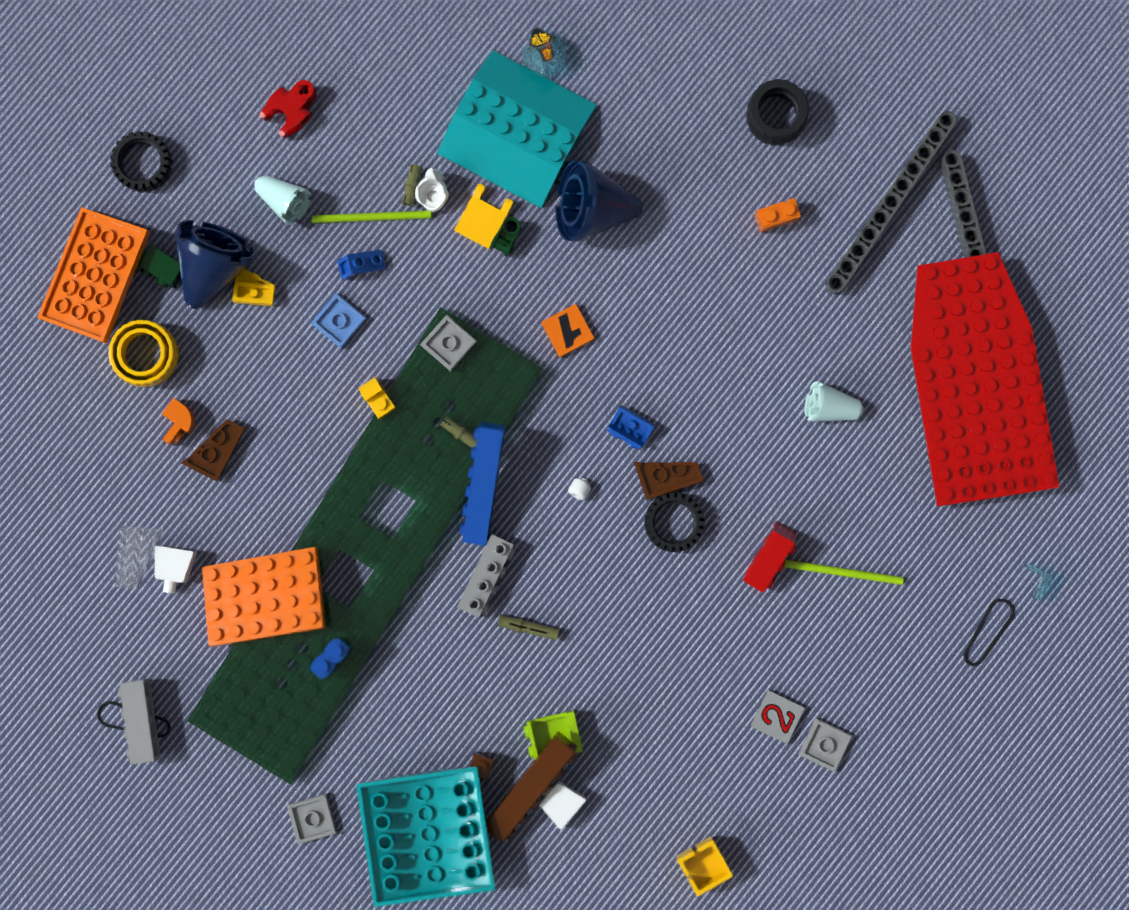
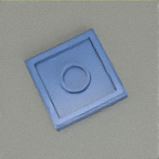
M335 293L311 324L342 349L367 318Z

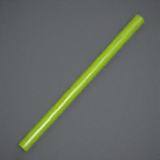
M431 211L312 215V223L431 218Z
M784 560L786 562L784 568L903 585L904 578L899 576Z

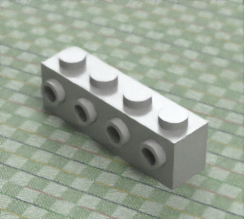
M491 534L457 608L478 618L481 614L485 616L490 604H487L490 596L494 597L498 586L495 584L498 578H503L507 570L504 565L507 559L511 561L516 551L513 549L514 544Z
M150 678L120 683L118 695L122 699L123 708L121 709V716L125 721L124 737L128 743L126 754L128 760H130V765L161 759Z

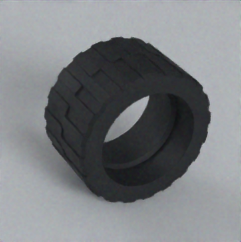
M785 79L766 81V83L761 84L754 91L747 106L746 122L750 132L756 139H759L762 143L775 146L789 143L799 135L808 119L809 105L807 96H805L804 91L797 84ZM777 96L788 100L796 113L794 122L789 127L783 129H775L766 125L759 115V106L764 99Z

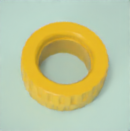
M150 320L130 321L118 329L112 337L108 352L109 362L113 367V371L125 382L138 387H154L168 380L175 372L174 370L179 360V347L177 346L176 339L164 326ZM141 335H151L159 343L160 358L152 369L145 372H136L128 365L126 349L134 338Z

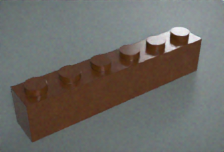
M559 731L554 735L486 821V829L491 836L500 843L505 838L509 840L516 832L514 827L517 823L521 825L528 817L526 812L529 808L534 809L540 802L538 797L541 793L546 794L552 787L550 782L553 778L558 779L565 770L562 768L565 763L570 764L577 755L575 753L577 745Z

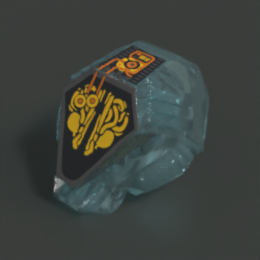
M540 27L534 28L529 31L528 45L523 49L524 64L537 75L550 78L556 76L565 65L567 46L561 38L549 34Z

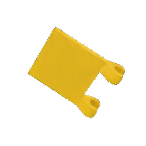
M479 183L454 231L490 249L493 238L502 226L514 202L507 198L501 210L480 200L486 187Z

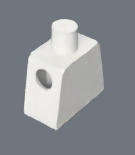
M155 546V578L165 580L163 592L175 593L177 582L187 583L197 556L196 551Z
M557 781L546 794L541 793L544 797L539 805L561 830L586 801V797L562 782Z

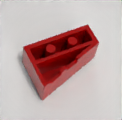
M775 521L771 533L765 538L764 544L746 570L743 581L764 593L766 588L770 589L776 580L773 577L777 571L780 573L786 565L785 558L787 555L791 556L797 547L794 545L796 532Z

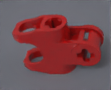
M308 80L298 81L290 91L282 86L270 96L259 116L266 122L277 113L285 114L286 123L280 129L279 134L282 138L286 139L300 130L311 118L312 113L307 108L316 99V90ZM304 89L309 92L307 95L302 93Z

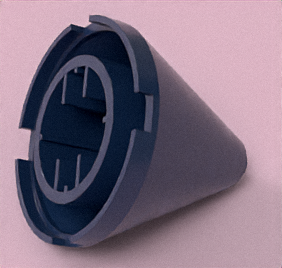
M571 161L561 175L556 193L561 194L560 206H555V217L558 231L564 240L578 242L635 219L643 211V204L638 197L587 161Z
M185 220L178 224L175 231L183 296L188 307L198 309L207 304L253 262L256 251L253 246L249 249L245 245L247 240L231 230L204 221L202 226L193 225V220Z

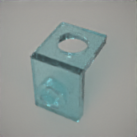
M1025 565L1024 568L1042 576L1031 597L1035 600H1041L1043 594L1045 595L1051 584L1049 582L1052 575L1032 565Z

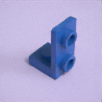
M382 250L347 254L337 261L342 280H348L356 274L386 269Z

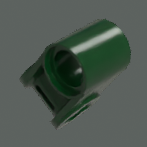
M508 217L504 220L491 242L490 249L495 248L504 253L505 257L509 256L521 232V225L518 219ZM509 223L517 224L516 231L509 232L507 225Z

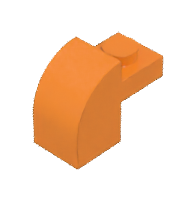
M173 398L162 412V415L174 423L162 439L169 445L178 444L184 436L182 434L183 431L192 434L195 428V417L191 409L178 399Z

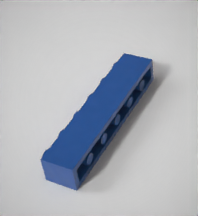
M481 422L479 428H475L474 439L477 440V443L471 452V459H474L473 466H470L468 472L471 484L467 485L465 497L469 498L468 504H464L462 516H466L465 523H462L460 528V535H463L462 542L486 546L488 542L505 425Z

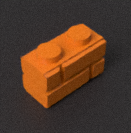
M795 198L756 210L754 214L761 233L798 221L801 217Z

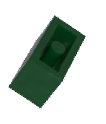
M149 244L138 263V266L142 268L140 272L150 278L152 275L159 278L157 282L165 288H168L170 285L175 289L181 279L179 262Z

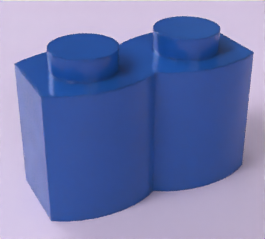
M341 637L334 639L327 645L324 654L318 656L313 661L310 670L320 679L329 676L336 669L338 662L349 654L351 646Z

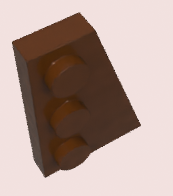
M226 419L181 464L218 482L246 428Z
M634 462L646 501L704 481L697 462Z

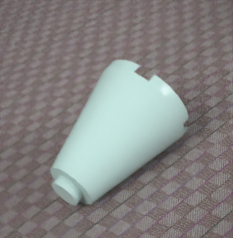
M267 175L259 177L255 181V192L284 223L292 225L294 224L293 220L296 218L300 220L306 213L311 201L308 199V195L311 196L309 190Z
M815 381L811 385L812 394L807 395L805 402V416L809 417L808 421L857 420L858 417H861L863 405H861L860 400L821 382Z

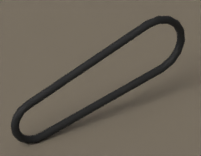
M996 599L989 605L964 651L963 658L968 665L977 666L983 661L1014 615V608L1008 600ZM997 602L1007 603L1011 609L1010 617L980 660L976 663L969 662L966 654L992 606Z
M107 701L100 705L97 710L98 721L105 727L124 730L125 727L104 723L100 717V711L105 705L112 704L123 708L122 704ZM155 715L156 719L164 721L168 726L167 732L162 735L157 734L158 737L167 736L171 730L169 721Z

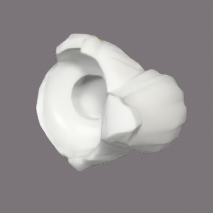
M432 168L428 169L425 178L416 187L415 197L427 210L436 212L446 203L449 193L443 182L444 174L440 170Z

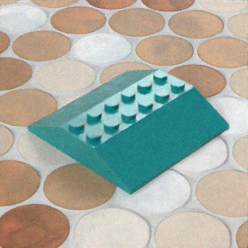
M492 50L473 78L457 107L437 154L542 209L597 104Z
M477 766L398 775L356 784L374 907L495 890Z

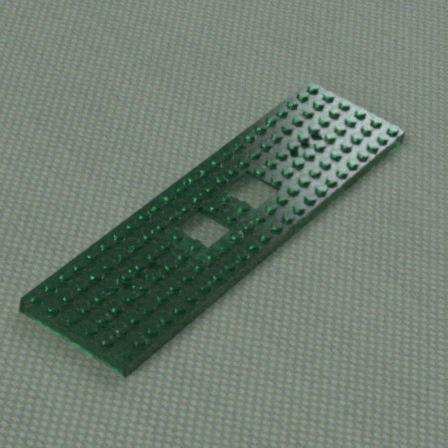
M440 307L387 393L396 409L380 420L374 414L291 550L311 547L318 548L321 579L339 549L373 569L361 592L350 608L322 591L325 628L234 643L187 722L291 785L466 498L467 485L471 484L468 472L470 466H473L474 459H471L472 448L459 438L455 439V435L445 428H435V420L437 418L445 419L448 415L459 425L466 426L465 429L473 435L475 428H479L481 422L505 425L506 432L541 375L543 368ZM446 315L477 341L451 372L420 345ZM448 401H453L456 404V408L452 412H447L444 408L445 403ZM427 435H432L435 438V443L432 446L424 444V438ZM381 481L386 482L415 500V503L393 538L359 518ZM341 637L351 646V650L346 658L338 662L336 669L329 676L320 679L310 670L311 665L318 656L324 654L327 645L331 641ZM300 642L308 644L309 649L305 654L298 651ZM290 659L296 660L298 663L295 671H291L287 667ZM279 677H284L287 680L285 688L277 686V679Z

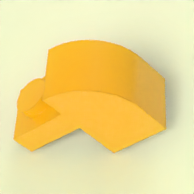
M373 377L358 388L364 400L369 404L379 420L396 409L378 378Z

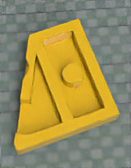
M244 269L235 278L232 301L239 304L273 306L276 287L269 281L263 280L254 272L252 273Z

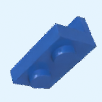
M620 405L606 430L614 438L626 441L631 448L641 450L655 424Z

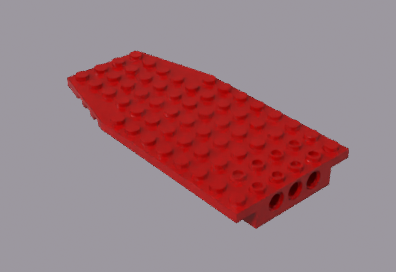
M999 253L918 265L910 351L936 506L1059 488L1033 330Z

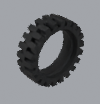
M145 131L130 132L128 136H122V140H118L115 143L117 146L116 148L113 147V155L110 156L112 161L110 163L116 178L133 191L150 192L151 189H158L157 186L164 184L163 181L169 178L168 174L172 170V156L165 143L154 134ZM138 143L152 145L160 155L158 171L147 180L132 179L126 175L123 169L125 152L131 146Z
M667 493L656 498L648 507L644 519L645 531L651 542L658 548L668 552H681L689 549L699 540L704 528V516L700 506L694 499L681 493ZM668 503L683 504L693 515L694 526L692 532L686 539L680 542L664 540L655 529L654 520L656 513L662 506Z

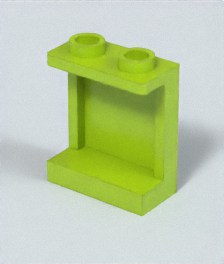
M574 710L527 720V726H523L525 737L530 738L531 746H528L530 758L536 759L558 731L577 745L575 753L583 752Z

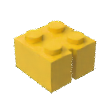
M711 836L696 844V850L693 851L691 847L676 856L697 897L733 877Z

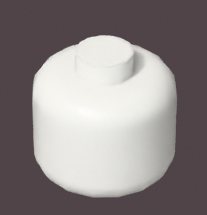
M576 478L573 480L568 491L574 498L585 500L591 487L586 479Z

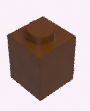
M475 751L470 767L477 766L479 777L488 779L494 757Z

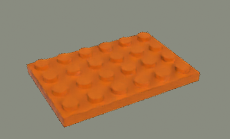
M81 207L37 318L107 344L151 232Z
M316 547L202 567L209 647L325 628L318 548Z

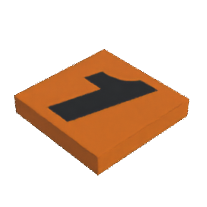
M576 304L541 322L559 358L595 339Z

